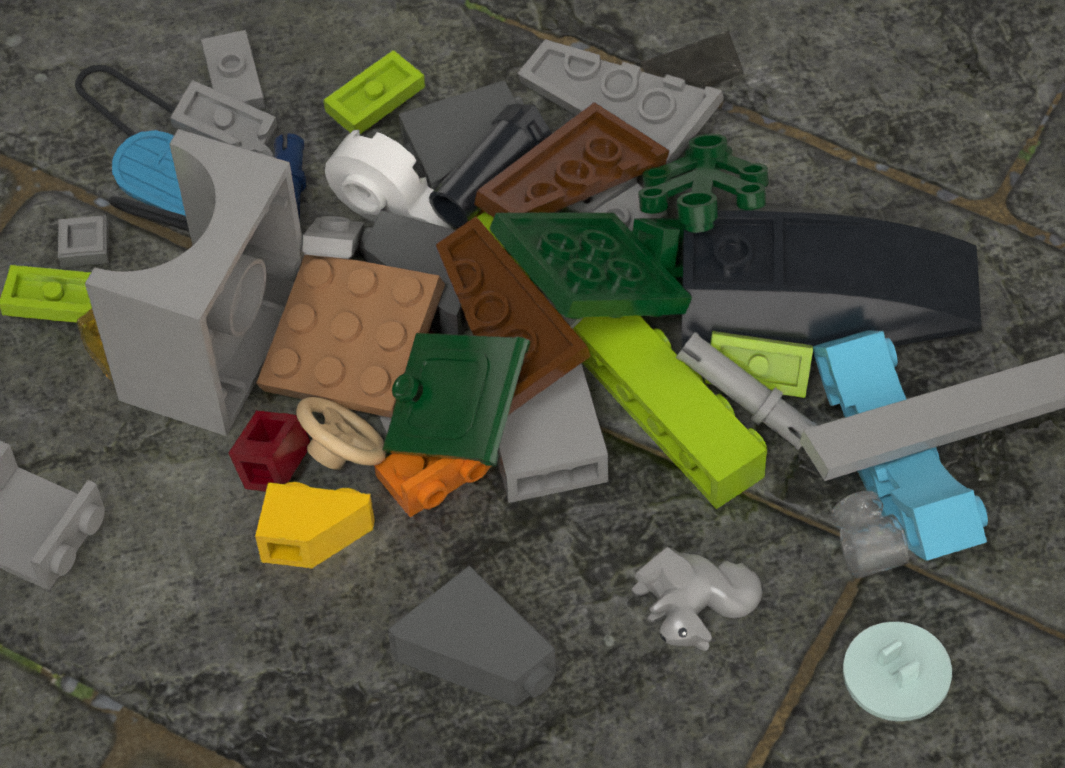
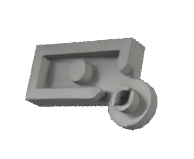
M194 80L191 81L170 117L173 127L273 157V153L266 144L277 126L275 116Z

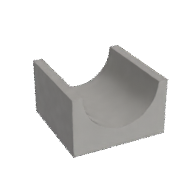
M178 129L169 144L193 246L173 260L149 269L124 272L94 267L85 285L119 401L227 436L258 380L305 252H302L303 240L289 162Z

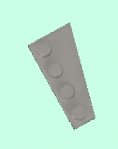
M546 39L517 73L520 83L574 115H578L594 102L670 150L666 164L677 160L689 145V140L696 136L724 100L722 90L706 86L705 90L686 85L685 80L667 74L665 78L642 72L639 66L623 62L621 66L603 61L598 54Z

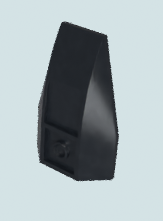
M717 202L718 218L714 221L712 229L699 233L689 232L684 229L683 288L692 296V300L686 314H682L681 350L695 332L709 344L712 331L816 346L867 330L883 331L885 338H889L895 347L981 330L977 245L964 240L910 225L784 203H766L763 208L757 210H743L737 207V202ZM814 352L812 354L811 362L816 361Z

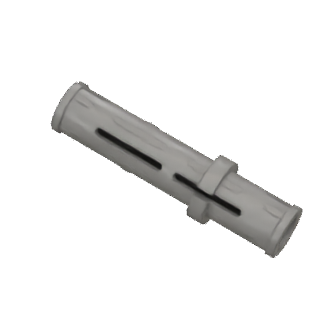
M697 332L692 335L676 356V359L683 361L753 414L751 417L753 422L757 425L763 422L790 442L797 450L802 446L799 441L803 430L818 425L781 398L783 393L775 387L771 391L702 339Z

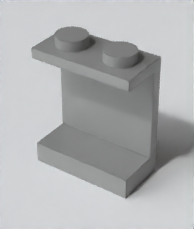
M0 441V568L49 591L59 576H64L69 572L74 564L76 552L86 537L96 533L102 524L105 508L96 483L87 480L77 494L19 468L11 446Z

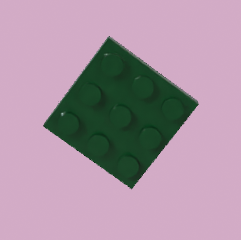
M495 213L489 230L501 242L506 252L514 257L526 271L530 280L539 286L555 305L556 310L565 318H621L623 316L641 315L660 317L662 315L686 314L692 296L615 213Z

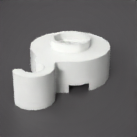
M354 130L344 138L326 162L325 176L330 188L345 205L364 218L375 222L382 210L456 230V228L440 219L433 211L429 203V196L433 189L427 185L426 177L419 178L412 167L417 161L415 157L401 144L386 135L377 132L370 139L360 136L359 130Z

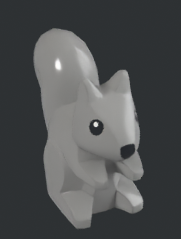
M666 547L635 574L638 583L632 588V592L635 595L642 596L652 592L658 598L651 606V614L647 619L651 623L665 619L659 633L665 643L674 646H695L702 651L709 649V641L712 640L711 633L698 616L704 608L708 606L722 617L732 619L745 617L756 609L763 594L759 576L743 563L734 564L724 561L717 567L702 556L679 553L671 547Z

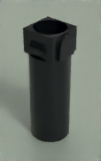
M517 103L507 105L491 122L493 127L431 192L429 203L433 211L445 223L454 228H460L476 217L482 210L474 205L477 190L552 134L535 104L521 105Z

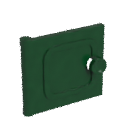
M416 333L405 373L400 375L392 386V395L397 401L382 450L394 454L479 461L486 466H497L499 458L497 453L524 356L529 350L531 341L524 337ZM418 386H423L421 398L417 402L413 401L412 399L418 391Z

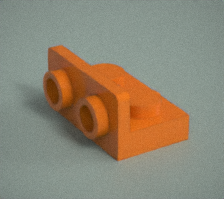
M394 453L386 457L381 463L374 465L376 477L410 518L423 509H432L438 506L446 498L447 494L466 482L472 483L479 480L492 467L473 460Z

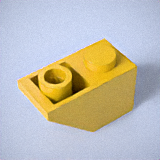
M289 482L286 484L268 483L255 535L261 562L314 568L373 530L375 520L371 494L360 493L351 488H339L337 490L312 488L299 482Z

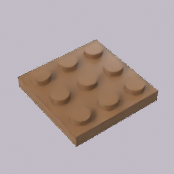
M304 255L258 377L257 385L263 391L298 399L308 397L324 398L351 410L392 418L397 401L392 395V386L394 381L405 373L416 333L429 332L445 283L439 275L353 259Z

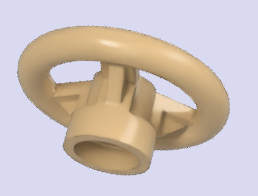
M308 397L298 403L296 408L297 418L304 430L313 438L307 450L322 465L334 470H341L347 460L360 465L373 466L385 459L387 452L382 450L384 446L382 437L367 421L353 411L333 401L318 397ZM312 412L323 414L325 423L320 424Z

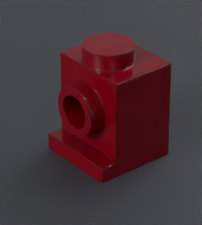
M256 410L228 454L244 488L266 492L268 483L286 484L290 482V478L306 455L307 447L311 441L307 432L301 426L297 415Z

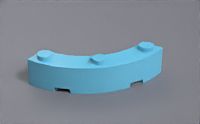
M867 330L813 346L814 356L829 404L831 406L840 404L845 417L906 400L894 368L898 364L896 350L892 341L889 338H885L883 331ZM936 447L858 471L865 488L891 529L899 526L904 529L905 533H902L904 545L920 558L928 561L987 542L983 527L987 526L988 517L982 500L979 496L974 495L973 490L966 488L950 475L941 464Z

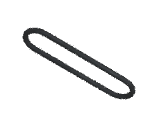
M112 196L108 200L113 207L128 214L189 231L185 215L118 196Z

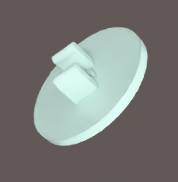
M884 622L865 629L850 643L844 658L843 677L851 697L864 710L886 720L909 721L926 716L943 702L950 688L952 666L944 646L930 632L910 623Z

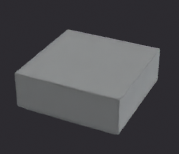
M106 215L58 220V259L61 268L109 263V223Z

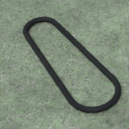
M97 64L89 66L79 73L75 81L76 91L129 137L136 133L82 88L83 79L87 75L97 71L107 72L173 114L176 109L107 65Z

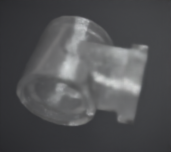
M860 491L843 498L835 505L831 514L835 526L841 530L840 542L845 561L856 579L905 565L909 562L908 544L900 522L894 514L882 515L884 505L879 495L873 491Z

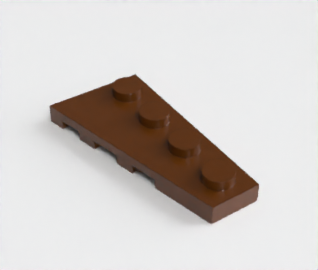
M594 102L478 189L474 205L493 218L495 213H554L638 177L649 168L665 165L670 150Z
M477 216L435 244L473 336L524 337L531 341L529 350L524 356L509 414L591 357L587 345Z

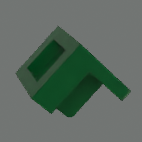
M634 218L632 233L673 277H683V259L680 257L684 224L678 218Z

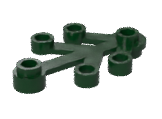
M697 135L689 140V148L685 151V157L660 167L649 168L643 172L644 188L638 192L639 209L647 214L664 212L669 207V197L692 188L691 192L682 194L677 198L678 220L684 224L686 231L694 233L705 232L714 227V221L718 218L717 196L712 193L713 186L736 195L737 207L740 209L757 210L763 208L766 205L765 187L769 185L768 167L764 164L751 163L733 156L732 148L727 145V139L723 135ZM721 169H724V170L733 172V173H735V174H738V175H739V178H737V177H735V176H732V175H729V174H727V173H724V172H722V171H720V170H721ZM691 171V172H689V173H686V174H684V175H681V176H679V177H676V178L672 179V177H675V176H677V175H680V174H683V173H685V172Z

